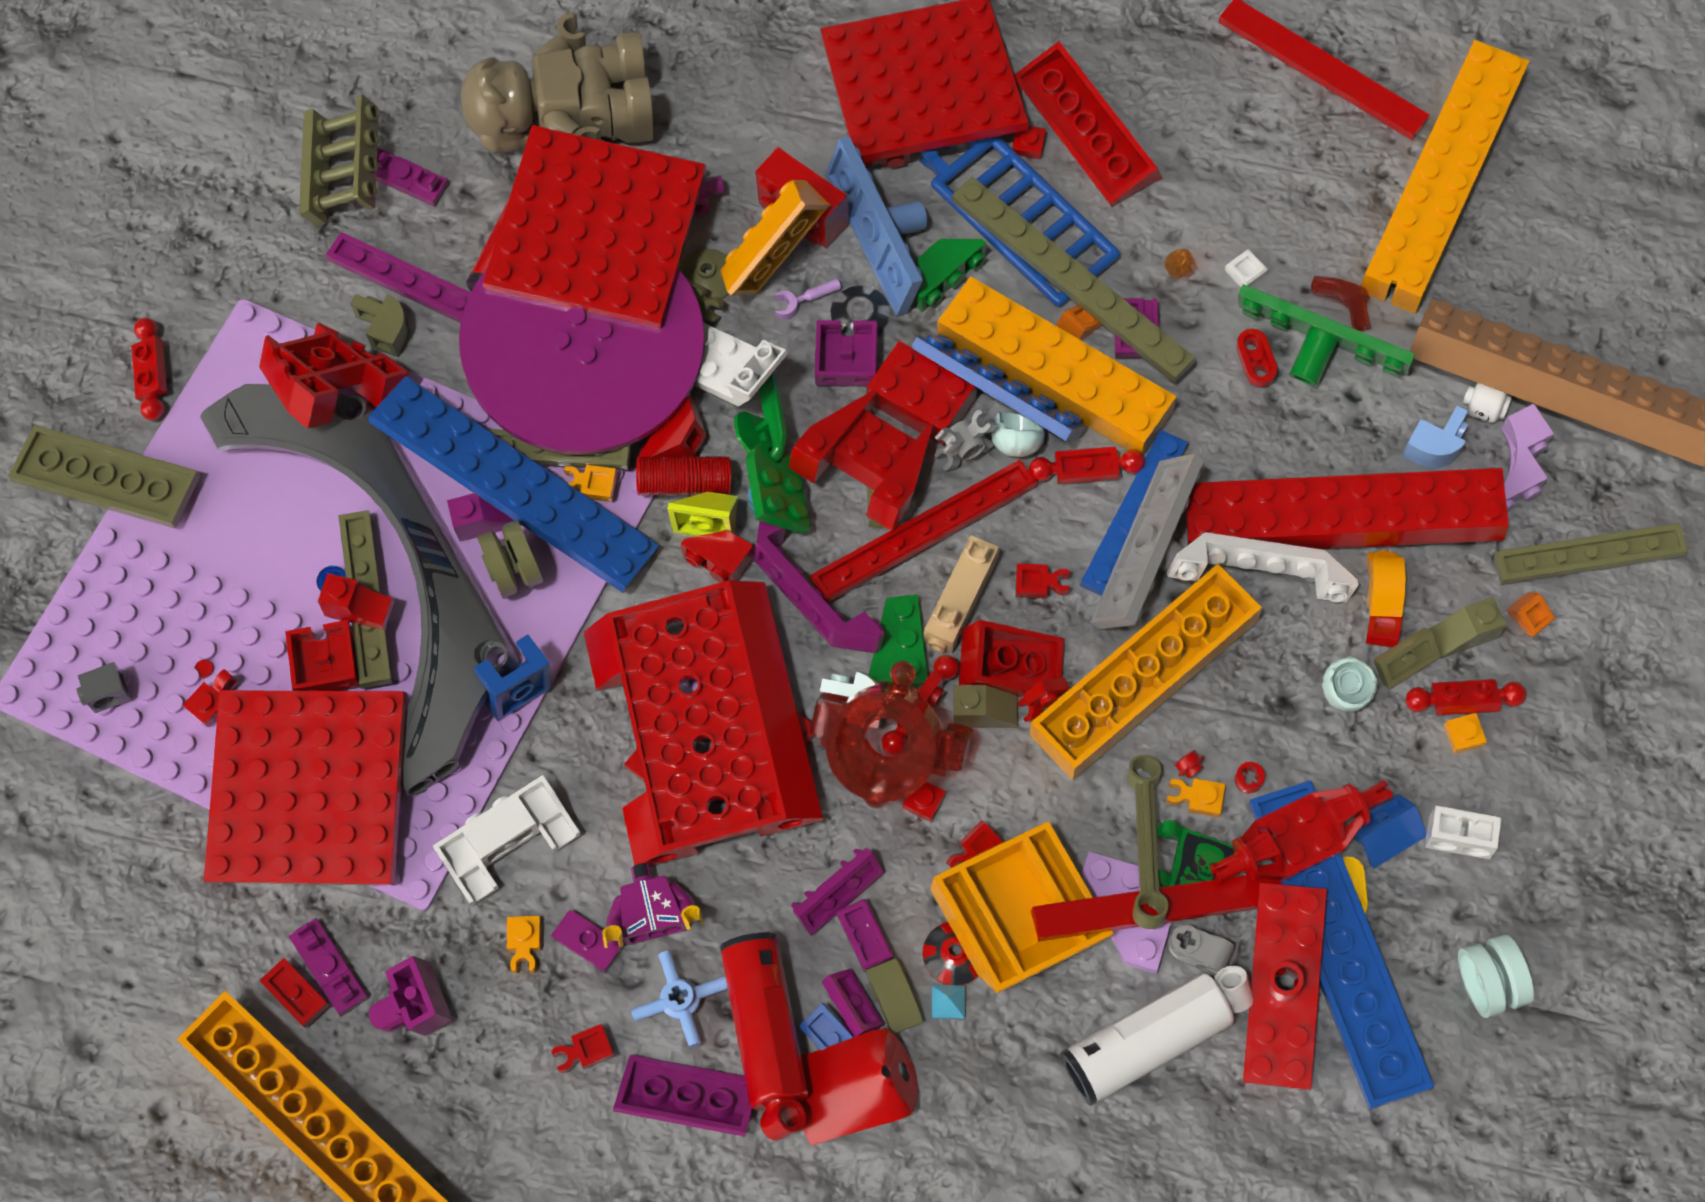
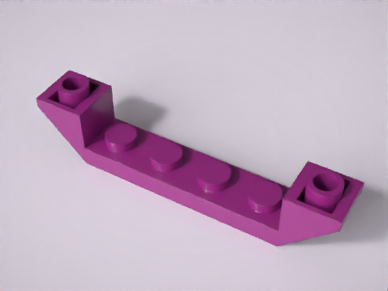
M759 521L754 562L831 647L870 653L880 651L884 637L881 625L876 620H872L865 611L844 623L841 614L837 610H833L824 601L821 592L813 588L804 579L801 570L798 567H793L785 558L783 551L779 547L783 543L785 529Z

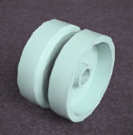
M1503 933L1491 937L1486 941L1485 947L1479 943H1474L1460 948L1458 951V963L1463 983L1473 1005L1482 1017L1487 1019L1502 1014L1506 1009V1004L1511 1008L1517 1009L1532 1003L1534 990L1530 972L1522 952L1510 935Z

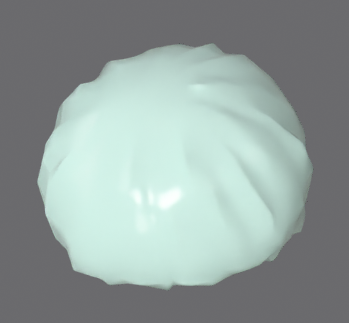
M997 413L995 422L998 425L991 436L992 442L1001 453L1007 456L1024 457L1037 452L1041 448L1045 436L1042 426L1022 414Z
M1353 656L1333 662L1326 669L1322 683L1323 693L1329 704L1335 709L1344 712H1356L1367 706L1374 700L1378 686L1373 668L1367 665L1365 661Z

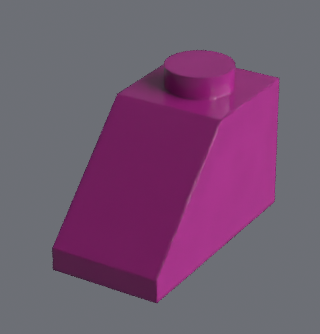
M475 493L447 500L452 525L460 542L476 538V536L490 530L493 532L502 531L503 525L514 521Z

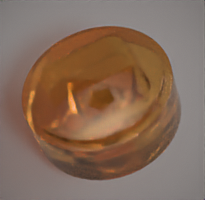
M1187 249L1173 251L1164 261V268L1172 278H1180L1187 275L1195 266V259Z

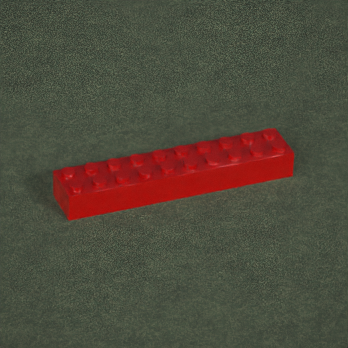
M1503 468L1198 482L1194 484L1191 490L1189 504L1185 509L1187 546L1205 532L1314 549L1503 541L1509 526Z

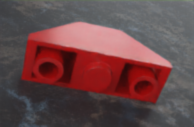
M689 394L680 409L664 425L651 434L646 445L641 449L639 457L695 456L706 437V431L697 403L691 394Z

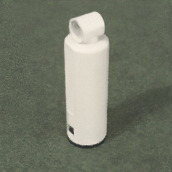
M1239 966L1222 968L1217 972L1214 979L1206 973H1200L1062 1051L1060 1056L1065 1069L1085 1102L1090 1106L1096 1104L1231 1027L1234 1022L1233 1013L1243 1012L1251 1007L1253 1003V992L1247 973Z

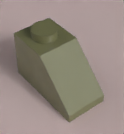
M1494 597L1463 607L1429 630L1433 633L1442 659L1500 638L1507 624Z
M954 685L953 728H1017V696L987 685Z

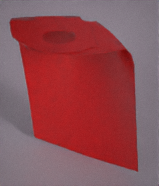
M888 1029L872 1030L828 1046L823 1050H817L801 1056L808 1089V1097L800 1102L806 1113V1122L802 1129L811 1146L898 1121L910 1116L915 1110L918 1100L915 1067L905 1047L894 1033ZM900 1061H902L908 1069V1082H906L900 1074ZM884 1065L890 1071V1077L888 1078L882 1074V1067Z

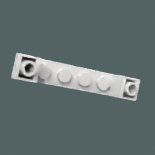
M1207 532L1178 552L1167 571V577L1179 578L1185 581H1198L1205 567L1210 563L1242 569L1262 570L1270 573L1296 575L1302 578H1315L1317 599L1344 603L1348 602L1358 586V580L1325 550Z

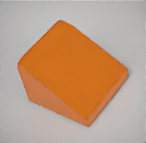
M1077 305L1065 310L1056 326L1083 341L1099 329L1102 324L1081 306Z
M1527 592L1506 609L1509 615L1530 637H1534L1556 619L1541 593Z

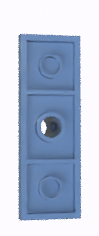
M850 136L840 138L825 175L829 183L847 194L849 223L896 317L908 313L923 280L920 269L915 266L910 256L908 245L903 242L900 235L921 231L926 228L927 215L925 208L919 201L886 208L873 183L872 174L866 170L861 160L859 149L854 146Z

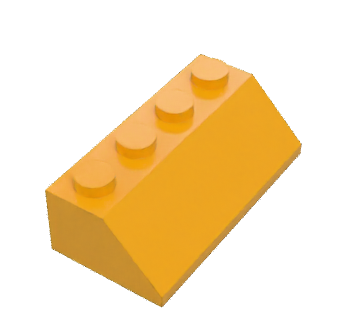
M793 180L786 183L780 190L781 196L777 201L770 204L762 212L760 222L744 234L743 243L726 256V263L720 271L727 292L731 296L757 294L830 206L806 180Z

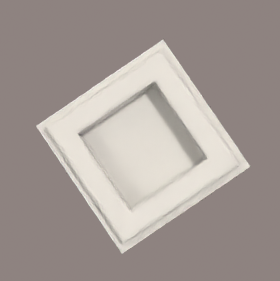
M1249 249L1225 266V271L1240 287H1242V284L1252 286L1267 275L1268 272L1264 264Z

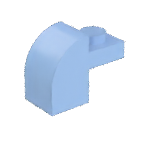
M1456 406L1444 430L1421 419L1406 445L1403 457L1429 468H1440L1454 462L1459 457L1466 442L1461 438L1469 425L1464 422L1468 411Z

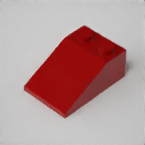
M980 619L963 628L959 685H987L1014 694L1017 697H1024L1023 694L1039 681L1062 678L1064 638Z

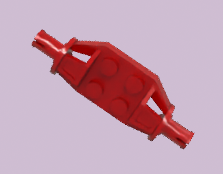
M1381 780L1379 783L1359 792L1354 785L1348 783L1340 789L1312 792L1255 820L1241 838L1238 837L1232 840L1233 855L1209 865L1212 875H1217L1214 878L1215 881L1220 884L1243 871L1252 881L1258 878L1286 881L1343 853L1360 828L1370 824L1371 818L1368 809L1393 798L1390 788L1385 790L1388 784ZM1354 816L1355 819L1344 827L1343 823ZM1267 859H1271L1272 864L1262 866L1256 865V863Z

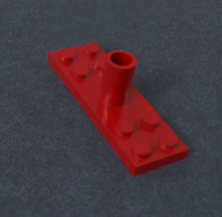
M1260 883L1251 979L1253 1003L1249 1007L1243 1083L1311 1090L1327 889ZM1288 975L1295 980L1293 984L1295 988L1288 991L1282 990L1276 985L1275 979L1278 976Z

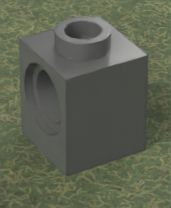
M115 662L77 675L81 687L76 688L78 697L82 705H88L94 713L131 700L124 674Z

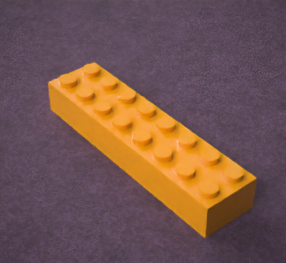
M971 276L937 321V335L943 334L952 339L954 347L961 351L967 349L974 352L980 357L978 361L987 367L989 364L999 367L1005 372L1003 376L1012 382L1014 379L1024 382L1030 387L1029 392L1037 397L1040 394L1049 397L1056 402L1054 407L1062 412H1065V410L1074 412L1082 418L1080 421L1082 424L1126 450L1136 449L1144 455L1157 437L1160 429L1164 427L1174 412L1176 395Z
M1217 564L1030 723L1029 735L1073 781L1257 623L1262 607Z

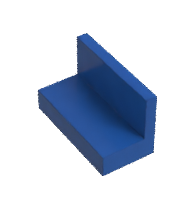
M1397 794L1391 800H1387L1369 811L1370 824L1362 826L1353 839L1363 846L1370 866L1376 868L1425 838L1427 833L1416 805L1402 795Z

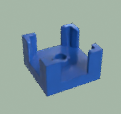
M529 634L516 642V646L525 656V661L510 674L501 678L489 660H485L474 667L475 675L489 692L484 704L498 722L551 689L550 663Z

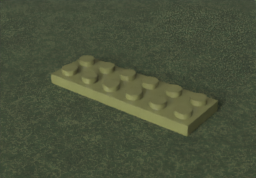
M34 425L8 477L17 484L176 528L200 479V474L194 469Z

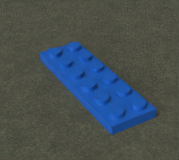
M929 334V336L917 337L911 348L1065 441L1082 437L1087 429V426L1080 422L1082 418L1069 410L1062 412L1054 407L1056 402L1042 394L1037 397L1029 392L1030 387L1024 382L1014 379L1012 382L1003 376L1005 372L999 367L989 364L987 367L978 361L980 357L974 352L963 349V351L953 346L954 341L943 334H938L937 336Z

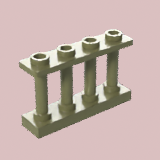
M364 95L357 96L355 112L327 120L314 109L304 112L299 214L315 226L327 224V210L329 207L356 200L368 210L375 208L377 195L376 173L378 169L377 145L379 144L378 120L380 112L378 106ZM356 124L355 137L330 144V134L332 131ZM355 149L353 163L329 170V159L331 156ZM354 175L353 188L328 195L329 182Z

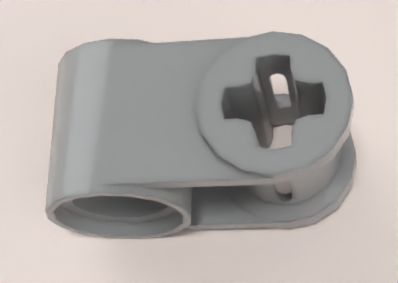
M1190 925L1177 927L1167 944L1168 952L1173 958L1214 977L1218 971L1227 967L1235 947L1230 941L1222 937L1208 934ZM1182 937L1188 939L1186 949L1180 947Z

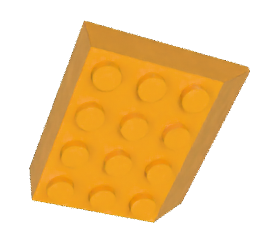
M1049 821L934 876L930 887L932 894L977 975L997 994L1100 943L1114 934L1112 931L1038 942L1030 911L1033 906L1093 898Z

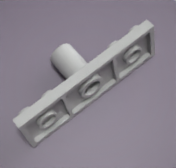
M1196 453L1159 461L1090 622L1095 627L1105 629L1135 625L1142 615V606L1147 594L1154 587V578L1158 568L1167 573L1177 553L1185 548L1173 540L1172 535L1182 512L1189 504L1191 490L1201 475L1200 469L1204 459ZM1175 578V579H1177L1178 581H1180V582H1182V583L1187 582V581H1185V580H1181V579H1179V578Z

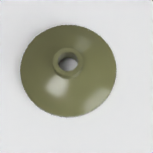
M702 249L693 252L683 260L679 270L685 278L708 288L706 297L724 299L729 295L720 271L726 263L725 258L727 254L715 249ZM705 269H711V270H712L710 273H703V272H701V271H703V270H705Z

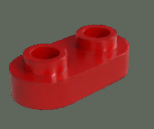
M1251 328L1242 331L1237 339L1236 350L1246 378L1256 387L1269 386L1276 378L1277 364L1267 337L1258 329ZM1253 345L1256 349L1249 350L1246 346ZM1263 371L1266 375L1258 376L1256 372Z

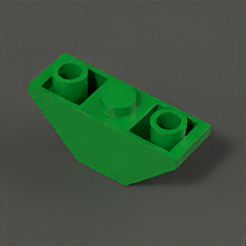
M939 239L918 257V268L921 271L923 280L918 290V309L921 312H924L929 306H936L946 291L951 287L956 288L959 286L969 271L978 269L986 260V242L983 239Z

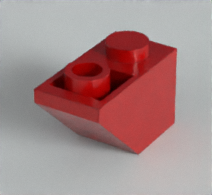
M728 530L686 538L681 542L685 561L695 568L701 566L710 571L709 574L718 582L727 580L739 581L754 559L753 545Z

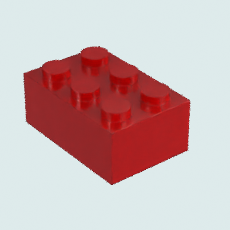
M777 147L755 171L758 200L763 209L775 203L781 196L780 190L782 187L793 180H806L830 204L805 235L811 243L816 245L819 243L827 249L849 225L847 194L781 148Z
M898 341L867 385L866 393L875 390L877 395L873 407L919 433L928 424L933 425L929 438L945 446L946 443L942 440H936L935 436L943 428L950 429L953 425L963 420L976 401L977 387L910 346Z

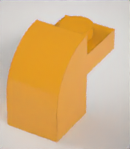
M1387 550L1367 552L1366 567L1369 575L1367 604L1370 616L1402 617L1406 581L1404 557H1399V553Z

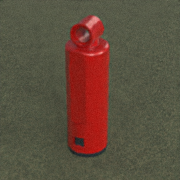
M770 932L751 933L723 942L720 945V951L749 1104L754 1110H765L760 1118L761 1129L766 1137L779 1141L800 1131L804 1127L806 1113L800 1102L808 1097V1089L777 934Z

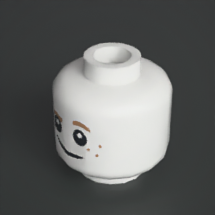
M1477 383L1475 387L1469 385L1463 403L1468 404L1467 411L1470 417L1493 424L1498 418L1504 419L1512 396Z

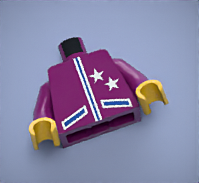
M641 863L631 867L634 883L621 886V895L614 898L607 916L606 928L602 931L605 948H608V943L614 940L618 941L619 947H623V938L628 946L691 930L690 923L694 920H700L701 924H704L705 921L700 908L695 905L693 898L677 883H668L665 876L653 878L650 864Z

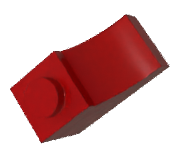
M329 573L326 576L317 601L325 617L342 621L348 620L350 623L385 630L394 605L392 597L374 592L361 585L358 580Z

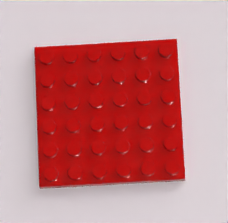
M959 0L820 28L821 39L846 131L854 146L859 149L863 163L1028 130L1027 116L990 0Z
M532 125L483 281L484 288L568 308L579 307L586 312L661 329L705 176L706 164Z
M219 690L204 882L394 886L407 693L404 691Z

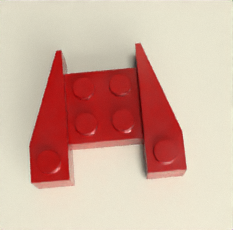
M321 323L316 324L314 335L284 343H278L270 335L265 336L259 364L260 370L287 412L308 429L332 422L339 393L338 389L350 386L373 406L377 407L405 376L408 377L409 372L392 358L381 352L375 356L365 351L366 345L358 341L351 344L340 339L338 331Z
M872 390L811 425L793 446L788 468L810 482L815 483L826 468L832 464L874 490L866 516L893 531L909 510L933 425L928 424L915 440L872 414L877 392Z

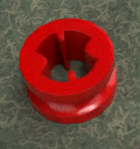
M1252 761L1245 762L1237 769L1234 778L1235 785L1243 793H1255L1260 790L1264 783L1265 772L1258 763ZM1249 771L1254 772V779L1258 782L1255 783L1252 780L1251 784L1245 783V776L1242 773L1245 772L1247 775Z

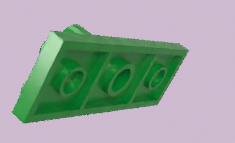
M1242 284L1238 293L1239 308L1243 309L1242 313L1254 319H1259L1261 316L1271 320L1270 325L1284 331L1287 328H1291L1306 335L1289 373L1291 377L1311 386H1318L1334 347L1354 354V359L1363 364L1371 365L1374 362L1384 366L1383 371L1396 377H1400L1401 374L1407 376L1411 369L1415 353L1245 284Z

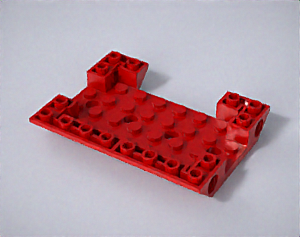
M727 580L607 613L583 631L596 690L600 691L623 684L645 782L646 792L622 808L634 866L641 863H649L650 866L699 854L697 846L753 831H758L762 837L824 820L765 582ZM682 621L684 629L681 633L677 635L668 633V627L672 622ZM688 679H694L698 681L697 689L690 694L683 693L681 691L682 684ZM706 738L712 741L711 749L708 752L700 754L695 751V745L700 739ZM715 799H723L726 802L725 810L717 815L711 814L709 812L710 803Z

